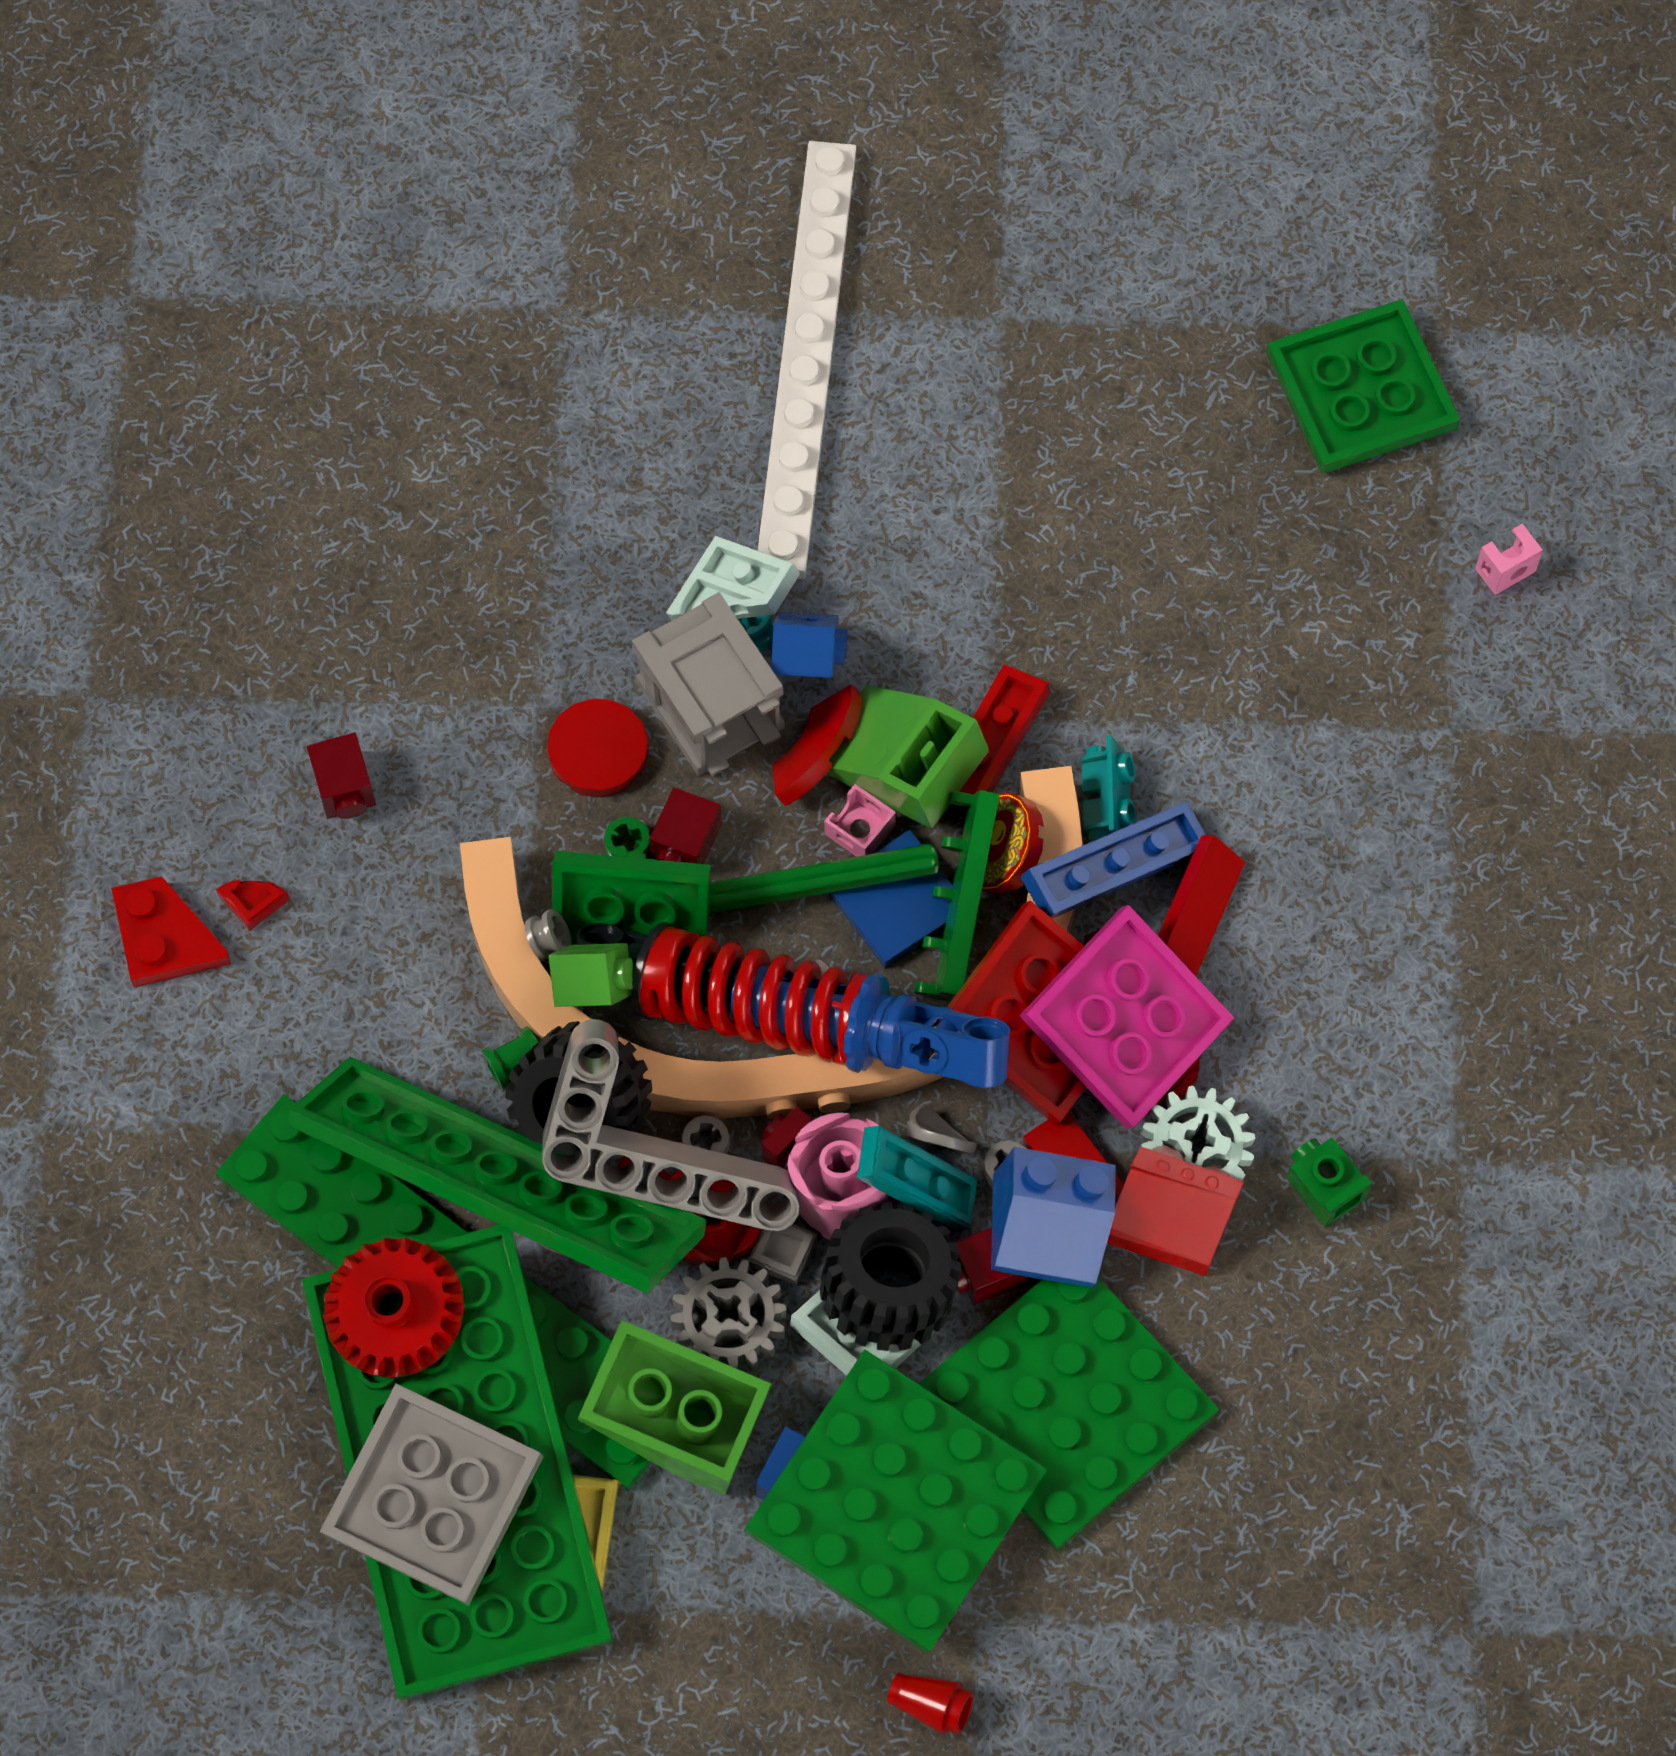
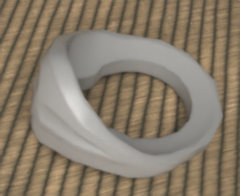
M921 1105L911 1112L910 1120L907 1121L906 1138L908 1142L919 1148L928 1145H941L972 1154L975 1152L978 1143L968 1141L929 1106Z

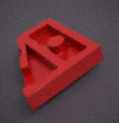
M162 876L111 888L133 987L231 964L225 947Z

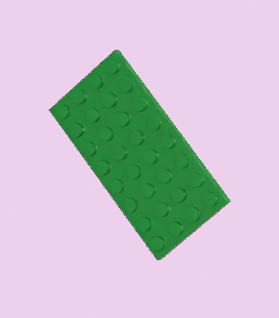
M501 1225L427 1244L444 1256L456 1272L463 1290L464 1315L459 1333L449 1350L427 1369L409 1376L398 1378L373 1376L348 1363L338 1353L329 1339L323 1319L325 1309L324 1294L328 1291L332 1273L338 1269L302 1278L347 1477L395 1384L528 1446L544 1456L469 1606L365 1555L397 1698L401 1701L614 1643L514 1231ZM391 1293L385 1296L379 1305V1313L383 1316H390L398 1312L403 1304V1295Z

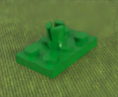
M555 851L552 863V909L558 911L566 922L571 936V945H577V931L581 927L593 923L611 924L622 930L648 936L657 924L667 922L674 924L677 928L699 934L701 937L708 936L711 865L654 860V858L645 859L646 854L641 852H633L619 857Z

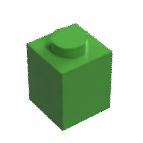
M627 943L570 945L548 955L554 1007L613 1005L632 995L635 965L632 959L629 958Z

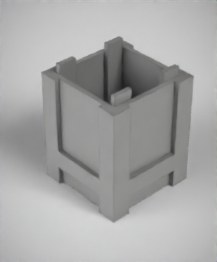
M720 592L705 599L701 605L652 632L648 631L632 640V649L638 657L640 673L636 675V683L698 777L707 771L713 776L728 768L729 764L726 759L758 741L765 747L781 738L779 731L785 728L784 719L780 715L779 697L783 695V686Z

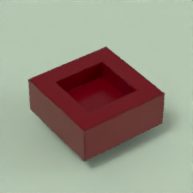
M798 1106L787 1117L782 1114L775 1117L761 1135V1138L764 1140L761 1143L762 1160L767 1164L783 1168L788 1163L789 1154H791L796 1143V1136L813 1119Z

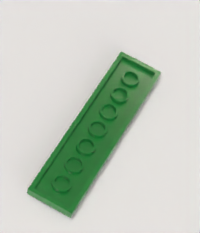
M351 1056L289 1109L288 1126L647 1294L656 1287L705 1235L706 1219L689 1211L566 1183L552 1178L545 1171L542 1163V1144L531 1141L519 1133ZM554 1150L556 1153H558V1154H560V1155H563V1156H566V1155H564V1154H562V1153H560V1152Z

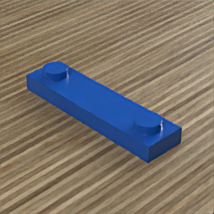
M1185 801L1028 869L1020 878L1035 904L1053 919L1192 858L1201 835L1206 834L1189 804Z

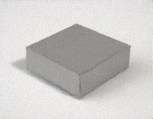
M794 1224L780 1231L762 1229L748 1259L749 1266L759 1271L764 1268L768 1271L769 1275L797 1286L818 1240V1234Z

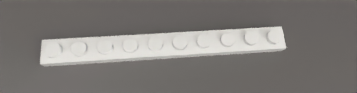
M809 141L758 543V551L793 563L800 573L797 579L806 578L856 161V145Z

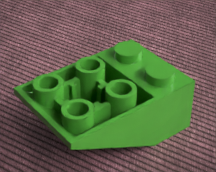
M866 685L860 693L862 705L856 730L850 742L843 740L829 759L833 767L827 775L850 787H853L854 784L858 785L888 807L933 829L951 804V792H959L989 751L976 719L937 699Z

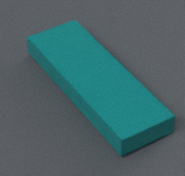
M881 1126L864 1127L857 1179L905 1204L915 1206L914 1209L923 1214L925 1211L935 1217V1220L954 1230L971 1228L977 1187L976 1178Z

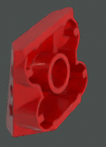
M1166 1145L1157 1146L1152 1150L1140 1146L1116 1203L1115 1216L1107 1243L1206 1276L1245 1181L1233 1178L1228 1172L1214 1166L1203 1168L1186 1162L1179 1151Z

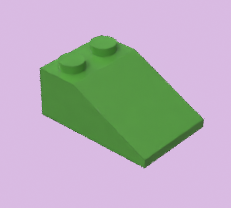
M621 1320L578 1420L668 1472L725 1496L765 1404L772 1383Z

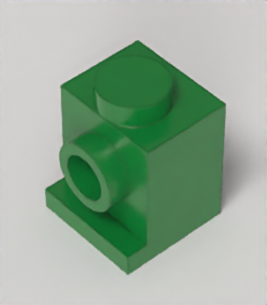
M1333 1137L1322 1144L1316 1138H1313L1301 1145L1291 1155L1294 1163L1290 1165L1286 1179L1324 1228L1367 1199L1372 1182L1366 1175L1363 1176ZM1328 1165L1335 1174V1177L1330 1179L1324 1178L1319 1174L1318 1169Z

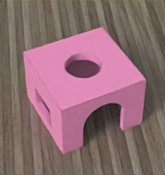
M1523 523L1512 529L1516 538L1511 548L1500 553L1492 541L1481 547L1475 569L1495 595L1537 570L1543 549Z
M854 784L847 793V803L841 813L835 818V814L831 812L824 821V832L826 836L856 857L873 854L896 826V812ZM856 821H865L870 826V832L866 837L857 838L850 831L851 825Z

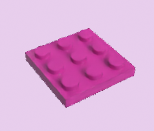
M1129 905L1121 907L1019 1015L1125 1129L1134 1128L1234 1019L1232 1014Z

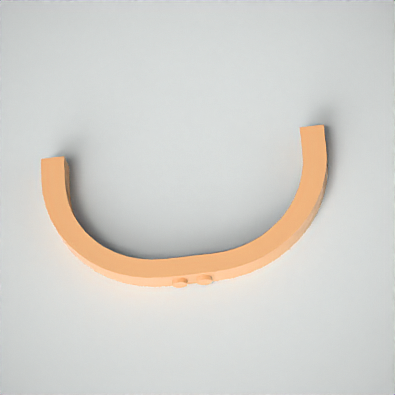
M1065 766L1021 772L1019 795L1034 802L1043 818L1044 827L1038 825V837L1044 839L1043 852L1037 865L1081 847L1080 815L1072 767ZM511 837L460 843L464 888L474 939L484 969L499 999L521 1029L528 1026L539 1042L558 1026L563 1028L569 1022L579 1021L581 1023L590 1020L591 1018L576 1006L554 1007L551 977L542 966L539 958L532 951L526 937L525 925L521 914L515 856ZM1028 892L1026 902L1032 901L1035 904L1030 893ZM1076 909L1053 918V920L1070 933ZM621 1037L618 1038L624 1045L629 1042ZM631 1043L637 1049L633 1053L637 1061L644 1060L648 1068L643 1074V1078L652 1082V1092L646 1097L652 1101L650 1109L689 1117L706 1115L715 1118H734L767 1115V1118L773 1120L780 1114L787 1117L796 1106L801 1110L819 1108V1111L823 1113H838L850 1108L852 1103L895 1096L925 1086L944 1077L932 1073H923L904 1066L900 1069L887 1067L882 1061L876 1059L869 1069L856 1073L850 1071L844 1065L824 1062L817 1054L810 1057L791 1054L740 1061H701L665 1055Z

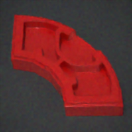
M852 684L810 708L808 724L799 740L785 755L772 764L775 796L785 806L798 800L812 789L833 767L829 759L838 749L843 740L850 742L858 725L862 705V696Z

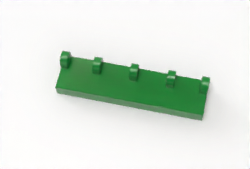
M979 790L974 795L963 792H951L950 803L968 809L962 839L944 836L941 845L943 849L959 852L953 888L933 887L932 898L950 902L943 939L925 936L922 945L924 949L940 952L935 984L915 982V994L952 1001L964 985L1000 794Z

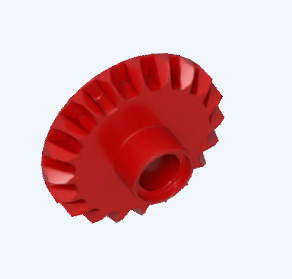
M384 1237L381 1241L363 1244L360 1250L350 1256H345L340 1268L332 1273L328 1291L324 1294L325 1309L323 1319L326 1324L328 1337L338 1353L348 1363L364 1373L384 1378L409 1376L427 1369L436 1363L455 1341L464 1315L463 1290L459 1278L450 1263L429 1245L413 1241L407 1237L404 1239ZM391 1293L402 1294L403 1304L398 1312L390 1316H383L379 1313V1305L385 1296Z

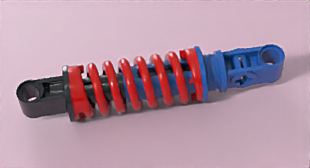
M667 922L657 924L648 936L622 930L617 926L604 923L588 924L577 931V945L628 944L629 958L632 959L635 965L632 995L629 998H632L634 1011L639 1018L654 1020L656 1018L662 1019L664 1016L673 1024L683 1025L689 1022L695 1029L701 1031H709L714 1028L721 1036L735 1037L740 1035L746 1042L754 1044L765 1041L772 1049L786 1050L791 1048L800 1056L810 1057L817 1054L824 1062L844 1065L850 1071L856 1073L869 1069L876 1059L882 1061L887 1067L900 1069L904 1066L923 1073H932L960 1080L971 1086L981 1088L999 1086L1007 1079L1010 1028L1005 1022L995 1018L978 1017L957 1012L947 1007L920 1003L916 997L901 994L899 997L893 996L890 993L889 981L884 975L876 974V976L852 972L847 985L846 973L840 967H830L822 976L821 968L817 962L806 960L796 970L795 961L790 955L780 954L770 962V956L765 949L754 948L745 956V951L740 943L728 942L720 949L715 937H701L699 934L677 928L674 924ZM677 1001H682L683 1004L678 1006ZM703 1007L708 1008V1011L704 1013Z

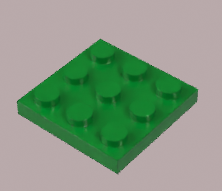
M1403 299L1267 343L1266 354L1321 474L1457 430L1459 427L1460 418Z

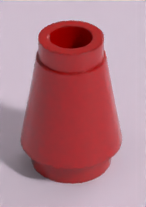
M898 1672L891 1683L887 1702L942 1735H946L949 1731L959 1735L964 1730L969 1719L974 1701V1693L963 1689V1683L959 1681L911 1674L906 1675Z

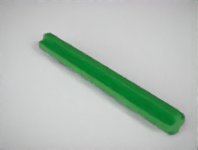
M925 844L710 882L709 913L935 874L939 869L937 852L934 845Z

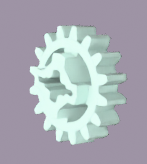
M1194 1086L1188 1087L1185 1100L1182 1101L1173 1091L1168 1093L1166 1097L1167 1110L1155 1104L1150 1111V1116L1157 1124L1144 1123L1140 1133L1152 1140L1141 1144V1147L1152 1150L1157 1146L1166 1145L1179 1151L1184 1161L1203 1168L1211 1165L1218 1167L1225 1165L1221 1170L1228 1172L1231 1177L1242 1181L1245 1174L1239 1166H1250L1254 1159V1155L1249 1151L1243 1150V1148L1253 1145L1256 1138L1254 1133L1242 1132L1241 1129L1247 1124L1249 1116L1247 1113L1237 1116L1231 1113L1235 1103L1232 1097L1221 1105L1215 1102L1216 1089L1210 1088L1205 1098H1198ZM1196 1113L1194 1118L1183 1124L1173 1121L1181 1115ZM1215 1119L1225 1127L1229 1137L1222 1136L1214 1122ZM1200 1126H1202L1201 1138H1203L1202 1146L1204 1148L1201 1154L1198 1153L1195 1162L1192 1163L1193 1151H1191V1140L1193 1136L1197 1135Z

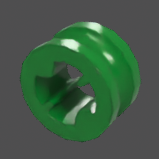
M622 817L610 823L605 831L604 842L607 855L623 857L629 853L641 852L646 854L645 859H647L650 854L648 828L637 818ZM628 833L631 839L640 838L642 840H636V849L629 852L624 845L615 847L614 844L619 845V836Z

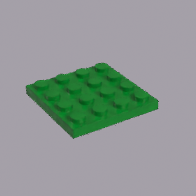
M1099 1277L1093 1288L1042 1279L918 1383L1047 1469L1021 1512L1056 1551H1059L1219 1412V1408Z
M864 1349L745 1527L744 1533L928 1655L1047 1469Z

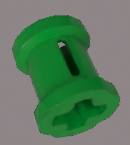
M528 1026L522 1028L520 1036L494 1050L490 1047L481 1050L489 1071L503 1092L511 1082L508 1078L511 1070L538 1043L537 1038Z

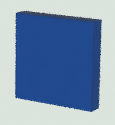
M908 830L874 853L919 846L921 844L913 833ZM939 868L937 873L834 891L828 894L886 969L921 946L925 936L934 937L945 930L950 902L932 898L933 887L940 886L952 889L953 885Z

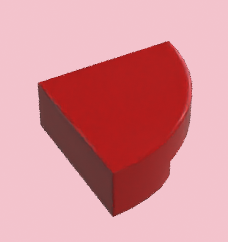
M239 879L227 882L216 889L221 900L249 931L290 900L288 893L284 889L269 881H241Z

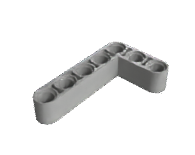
M590 1019L581 1022L574 1028L569 1039L543 1132L542 1163L545 1171L552 1178L566 1183L769 1231L786 1229L795 1222L799 1214V1200L787 1170L762 1162L603 1125V1118L618 1069V1037L610 1024L602 1020ZM590 1044H599L608 1050L604 1056L597 1059L588 1058L580 1051ZM584 1093L591 1096L594 1101L585 1107H575L570 1105L567 1099L574 1094ZM570 1142L577 1145L580 1150L573 1155L563 1156L556 1153L553 1148L560 1143ZM614 1155H624L629 1157L632 1162L625 1167L614 1168L609 1166L606 1160ZM675 1167L682 1170L683 1175L675 1180H665L660 1178L658 1173L665 1168ZM718 1180H729L735 1184L730 1191L724 1193L715 1192L710 1189V1185ZM771 1192H780L787 1196L783 1202L776 1205H769L761 1200L766 1194Z

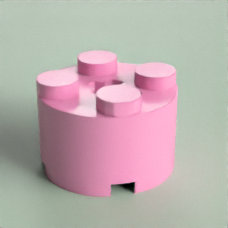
M848 1113L824 1115L804 1126L795 1138L796 1143L791 1154H789L787 1163L790 1180L798 1195L799 1214L811 1227L818 1230L823 1237L829 1240L834 1230L840 1229L841 1222L849 1214L856 1218L858 1217L860 1208L870 1205L873 1210H879L881 1202H892L893 1208H897V1199L857 1179L864 1127L879 1125L867 1118L866 1122L850 1118Z

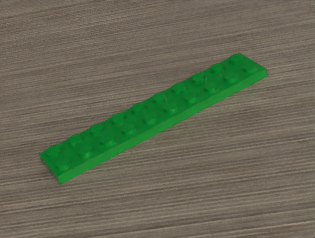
M285 1094L280 1097L215 1172L221 1182L335 1269L340 1268L345 1256L354 1254L361 1249L363 1244H372L381 1241L384 1237L390 1239H404L407 1237L422 1244H430L468 1233L390 1173L288 1126L289 1109L296 1103ZM525 1276L565 1443L610 1479L617 1480L618 1485L629 1492L652 1462L578 1420L612 1341Z

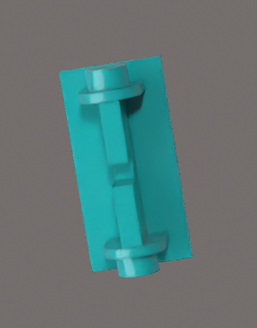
M1106 736L1107 750L1104 746L1100 745L1089 746L1086 748V755L1081 758L1083 793L1085 795L1101 793V798L1083 801V835L1089 838V843L1137 822L1136 808L1130 799V782H1134L1136 776L1134 760L1130 752H1126L1112 736Z

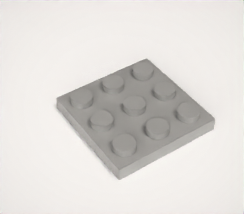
M395 1384L320 1533L469 1606L544 1456L528 1446Z

